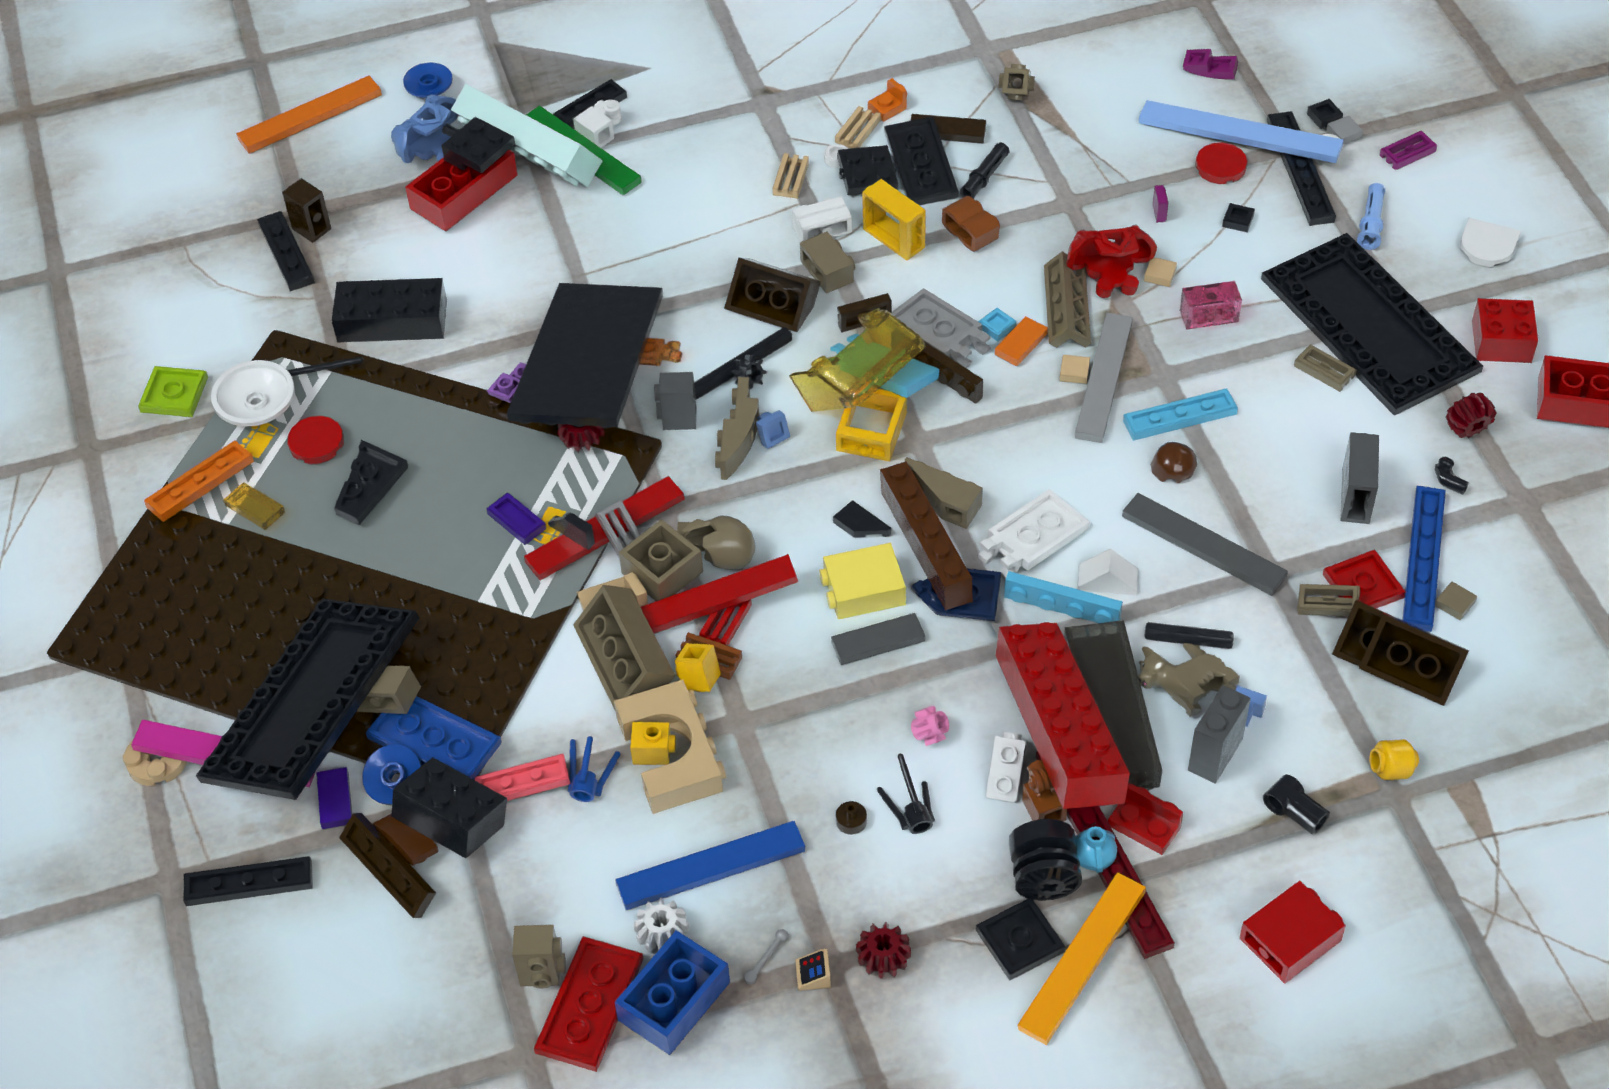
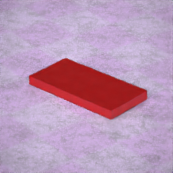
M583 936L535 1044V1054L597 1072L618 1022L615 1001L637 976L644 960L643 953Z

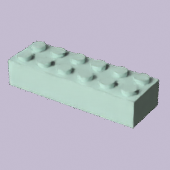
M467 84L464 85L451 111L459 115L457 120L464 125L474 117H477L514 136L515 145L509 149L518 156H524L525 159L537 166L541 165L545 170L556 176L563 177L564 180L576 187L578 183L588 187L602 163L600 158L581 144Z

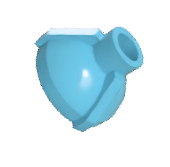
M1095 826L1076 835V856L1079 858L1080 866L1099 873L1103 872V869L1108 868L1115 861L1117 845L1115 835L1112 832ZM1092 837H1098L1100 840H1093Z

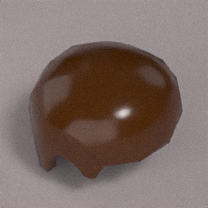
M1167 442L1158 448L1150 465L1152 473L1161 482L1174 479L1177 483H1180L1192 477L1197 467V459L1193 450L1187 445L1178 442Z

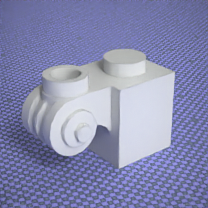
M616 100L598 101L594 107L591 106L573 118L575 130L602 148L614 139L613 126L621 122L620 103Z

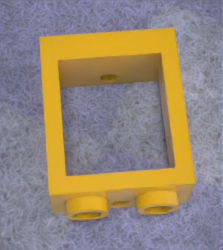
M882 179L868 186L862 192L863 230L906 261L925 248L926 210ZM886 212L898 219L899 224L888 217Z
M853 384L836 431V451L890 462L907 414V398L888 390ZM860 406L893 413L887 433L850 427L856 407Z

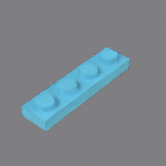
M1011 571L1008 572L1005 579L1004 598L1018 603L1023 602L1038 606L1044 610L1067 614L1073 618L1097 622L1103 626L1118 628L1123 601Z

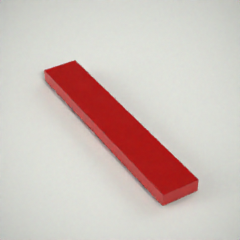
M667 476L622 502L637 527L685 500L681 489ZM615 509L614 513L616 517L618 518L625 532H628L629 530L626 524L624 523L618 510ZM606 514L605 516H606L608 522L610 523V525H611L612 529L614 530L616 536L619 537V534L617 533V531H616L615 527L613 526L611 520L609 519L608 515ZM596 516L586 521L592 525L595 544L589 550L565 535H561L524 556L525 563L540 581L610 542Z
M789 554L641 606L640 608L655 634L798 582V578Z

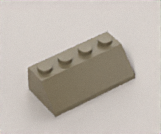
M602 585L573 626L615 710L614 700L669 684L675 677V674L630 588Z

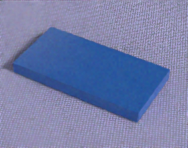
M417 696L407 714L381 713L366 731L367 739L381 746L399 744L408 747L418 756L421 765L433 757L473 780L502 743L500 736Z

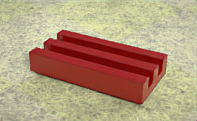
M751 599L728 607L710 635L724 609L711 613L699 636L728 646L752 606ZM737 606L740 607L722 639H719L718 637L724 627H726Z

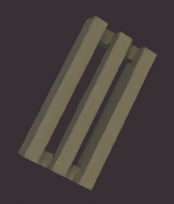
M1311 344L1294 362V367L1339 392L1343 390L1344 385L1349 383L1350 378L1353 379L1356 375V369Z
M1300 584L1297 606L1298 615L1349 616L1355 600H1359L1360 586ZM1305 594L1323 595V596H1322V597H1306ZM1326 595L1353 596V598H1335L1334 596Z

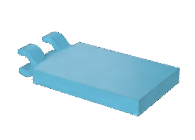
M853 334L847 338V341L853 343L855 347L847 350L846 346L841 343L830 347L831 351L838 354V356L830 359V364L840 366L841 372L905 398L939 379L938 368L875 343L867 345L858 334Z

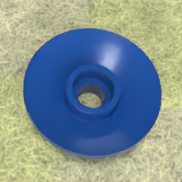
M429 62L416 65L408 70L403 78L405 90L411 95L427 98L428 95L438 96L448 90L453 78L451 71L446 66Z
M399 744L386 745L376 750L369 757L363 769L362 780L367 794L378 803L392 805L393 788L422 766L418 756L408 747ZM400 773L399 779L393 782L394 774Z

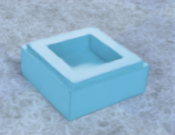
M995 308L978 322L982 324V331L998 342L1016 327L1017 321L999 308Z

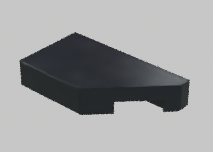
M853 500L833 516V523L854 538H862L872 534H882L883 537L891 535V527Z
M566 513L562 517L554 516L548 522L550 527L587 550L595 544L592 525L573 513Z

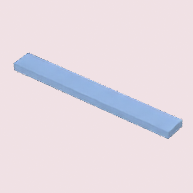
M1149 100L1146 101L1139 115L1140 124L1331 163L1337 162L1344 139Z

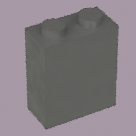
M1350 432L1342 467L1340 521L1370 524L1378 490L1379 435Z
M1225 685L1221 686L1194 729L1188 771L1216 784L1243 740L1250 697Z

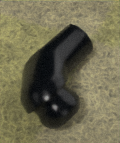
M1441 457L1438 464H1435L1434 469L1439 483L1463 495L1469 482L1454 475L1452 470L1454 461L1452 459Z

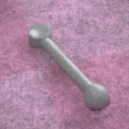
M780 929L776 932V939L753 970L745 972L744 980L747 984L753 985L757 982L758 972L779 944L787 940L788 933L786 930Z

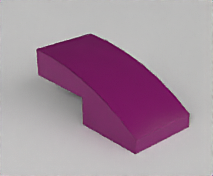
M1211 49L1187 50L1183 70L1208 78L1235 79L1238 58L1237 56H1212Z

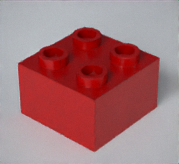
M1478 298L1472 318L1476 359L1478 361L1532 363L1538 344L1533 300Z

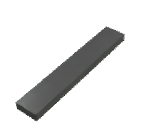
M1137 493L1123 510V518L1271 596L1287 578L1288 571L1140 493Z

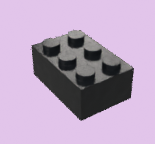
M432 757L393 788L391 817L466 859L504 826L507 798Z

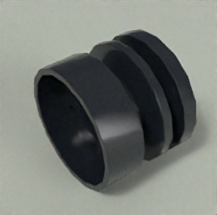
M1039 819L1020 825L1009 835L1011 861L1014 863L1015 890L1020 896L1027 899L1031 897L1033 900L1038 901L1055 900L1075 892L1082 884V873L1079 869V858L1076 856L1075 830L1070 824L1062 820Z

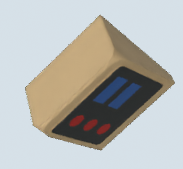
M820 949L795 959L798 991L831 988L827 949Z

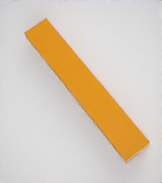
M1117 872L1018 1023L1019 1031L1047 1046L1146 892L1145 886Z

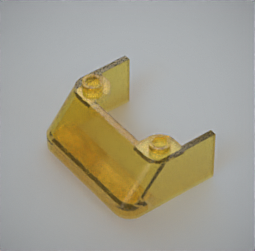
M878 308L868 313H862L858 316V319L865 330L836 356L828 358L821 356L811 363L812 368L808 371L795 372L789 375L811 412L852 408L867 400L924 349L925 343L920 335L887 310H880Z

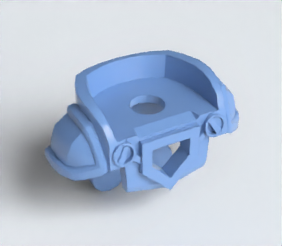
M428 95L425 99V104L410 119L394 127L391 132L392 142L395 145L396 153L402 158L404 163H411L415 155L422 160H428L434 155L437 158V162L444 157L441 145L451 137L443 134L442 129L444 125L453 123L458 117L456 113L451 111L456 99L447 96Z

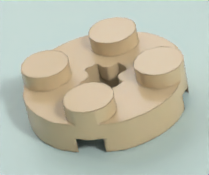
M132 741L123 754V761L130 777L135 782L145 786H155L156 782L165 780L167 783L175 779L183 771L187 761L163 756L160 760L154 759L151 762L150 756L153 754L133 750Z

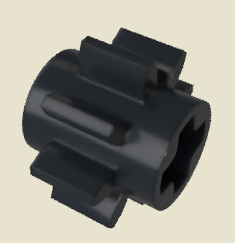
M745 355V361L736 359L735 363L737 365L735 370L731 371L737 378L735 384H738V377H749L750 389L753 388V383L762 385L761 379L763 374L767 373L761 366L763 360L755 359L753 361L752 355ZM751 369V374L746 375V371Z

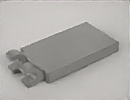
M924 288L886 316L887 324L894 329L900 326L946 356L952 357L965 368L972 364V361L967 358L972 354V351L968 348L970 345H973L975 350L982 355L991 349V346L986 344L991 338L986 332H982L981 323Z

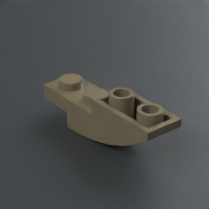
M738 377L737 388H732V405H736V408L730 410V419H723V429L717 431V447H721V451H716L715 468H720L721 480H727L742 464L752 447L758 430L756 422L758 421L757 416L760 415L759 399L750 398L749 377Z

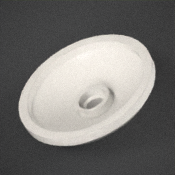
M264 360L248 361L231 367L217 379L212 388L211 401L215 412L224 421L237 426H258L276 419L288 409L294 398L295 386L290 373L281 365Z

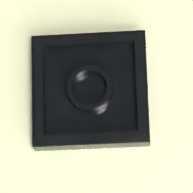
M1031 897L976 925V932L1009 981L1065 952L1066 946Z

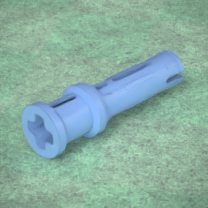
M1373 183L1369 186L1365 216L1360 220L1359 224L1361 232L1358 234L1357 243L1365 250H1374L1381 244L1379 233L1383 230L1384 224L1381 219L1385 188L1380 183Z

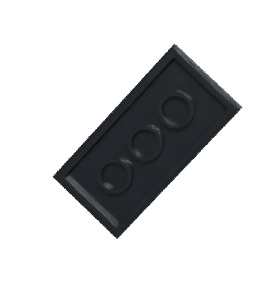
M933 116L884 126V132L905 196L918 205L959 197V191Z

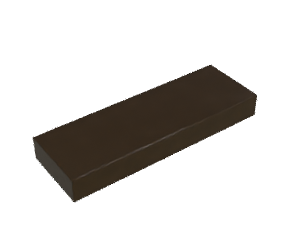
M923 114L911 115L910 121L933 116L941 140L984 143L986 120Z

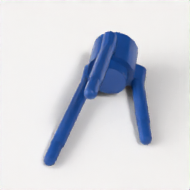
M592 736L587 737L582 767L577 775L576 741L574 739L570 740L571 784H569L567 791L573 799L581 802L593 801L594 796H601L603 786L620 757V752L616 751L597 782L595 773L588 771L593 742Z

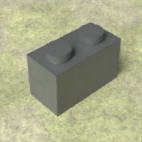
M693 372L660 373L659 384H654L655 401H660V403H656L657 419H662L663 430L696 429L697 406Z

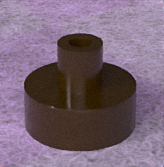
M849 801L837 808L836 825L841 832L853 835L864 830L867 824V812L863 805L858 802Z

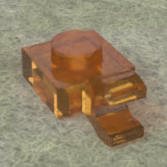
M648 338L639 365L661 366L662 360L675 363L681 362L683 355L679 351L681 342L669 341L665 344V339Z

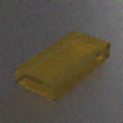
M244 482L223 499L226 507L264 530L285 513L283 505Z

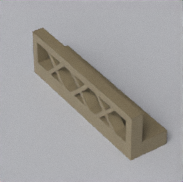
M1062 251L1044 265L1049 344L1058 348L1068 339H1072L1086 348L1091 344L1085 267L1075 270V275L1072 269L1067 267L1068 254Z

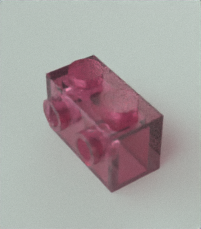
M1235 281L1182 288L1179 311L1186 330L1239 322L1242 298Z

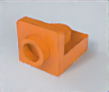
M893 78L887 80V91L869 100L868 109L872 110L873 114L876 112L881 113V120L883 122L906 110L907 91L905 87L897 83Z

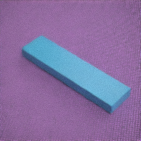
M1226 388L1123 415V422L1134 441L1237 415L1238 407Z

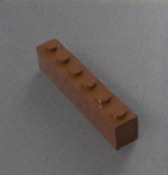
M907 461L880 469L881 494L944 609L948 610L973 602L972 577Z

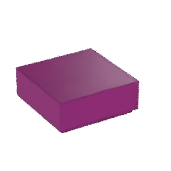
M1164 185L1154 186L1152 204L1156 223L1166 222L1169 204Z

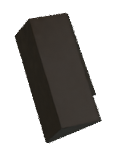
M1355 600L1332 655L1359 666V669L1444 706L1469 650L1359 600Z

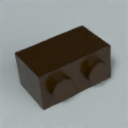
M303 178L282 191L291 227L294 231L313 243L332 229L322 191Z

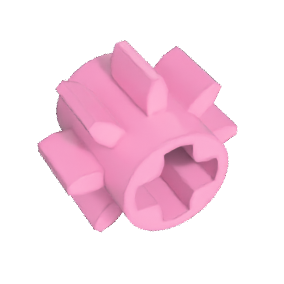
M935 706L915 712L916 718L911 723V730L917 740H924L925 745L928 746L946 739L944 733L949 730V720L944 712H936Z

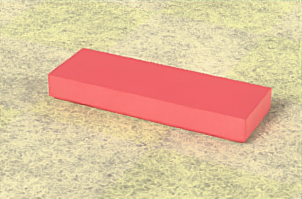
M564 753L476 776L474 779L506 797L507 801L571 784Z

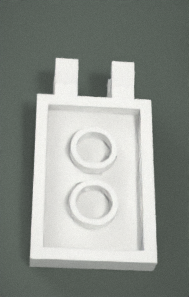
M1048 489L988 529V538L980 542V547L983 551L978 554V558L987 564L995 558L998 552L1004 555L1000 559V564L1004 567L999 572H1001V577L1005 580L1009 571L1016 573L1021 566L1028 571L1089 529L1090 521L1052 490Z

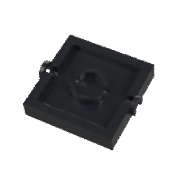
M887 145L838 150L839 178L844 181L847 195L862 194L868 186L873 185L880 179L898 189L896 169H894V163H892Z

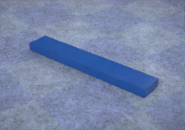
M1416 486L1402 620L1425 631L1432 632L1446 490Z
M791 821L615 879L616 886L625 910L645 905L648 901L651 903L660 900V898L663 899L805 852V844L795 821Z

